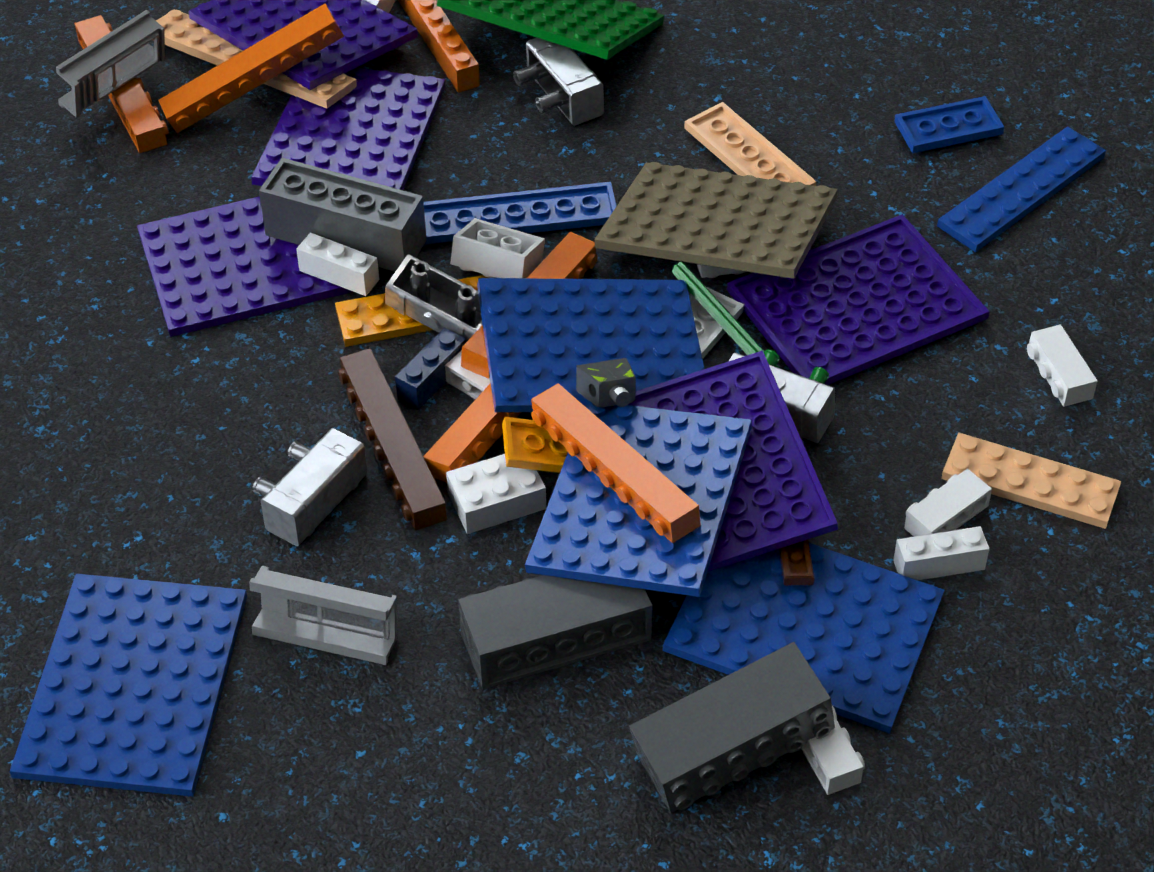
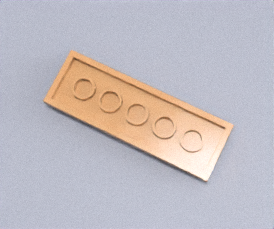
M724 102L685 121L684 129L737 175H752L756 178L778 179L791 183L801 182L805 185L816 186V181Z
M959 432L941 478L948 481L953 475H959L968 468L992 488L991 494L1104 529L1107 527L1121 485V481Z

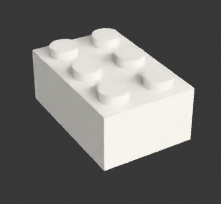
M474 218L453 236L450 264L458 266L464 271L481 273L487 278H527L542 262L545 239Z
M505 454L446 472L448 495L467 534L546 509V487L537 470L506 467Z

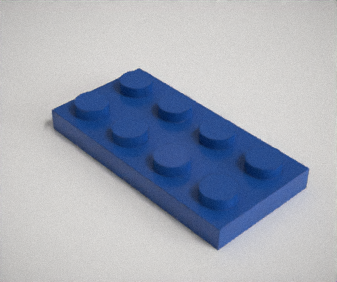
M986 96L896 114L894 121L912 153L1002 135L1005 128Z

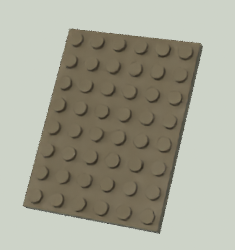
M646 162L594 239L595 248L794 279L837 199L838 189L829 188L824 185H805L801 182L791 183L778 179L756 178L752 175L741 176L733 175L729 172L719 173L707 171L706 169L684 168L680 165L669 166L658 162Z

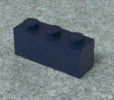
M447 328L440 331L395 376L397 398L419 410L446 382L445 365L462 350V346L466 343V338Z

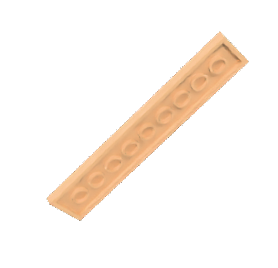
M171 10L163 17L155 20L165 28L166 46L217 66L243 51L189 18L188 14L180 10ZM281 73L263 84L327 109L350 93L357 86V81L355 78L343 73L309 90Z

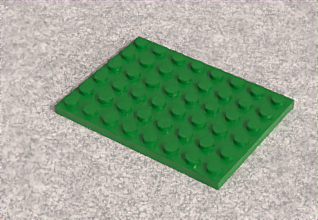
M437 0L438 7L606 60L662 25L665 16L657 13V10L653 8L643 9L637 7L633 2H620L617 0Z

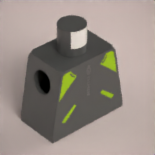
M626 358L576 365V391L597 407L602 408L614 405L625 407L635 401L636 377Z

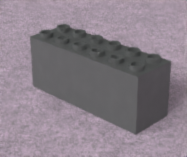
M286 158L280 159L259 189L266 236L300 245L309 233H313L377 257L379 268L393 272L398 269L408 254L416 258L427 241L422 195Z
M542 575L535 578H526L517 583L498 586L489 591L470 594L458 599L461 635L482 690L651 640L652 604L645 589Z
M792 642L629 725L640 761L670 813L676 810H684L690 807L694 801L705 795L710 796L717 793L721 787L732 781L744 779L751 771L759 767L771 765L777 758L788 752L793 753L800 750L812 738L820 739L827 736L835 728L831 697L795 642Z

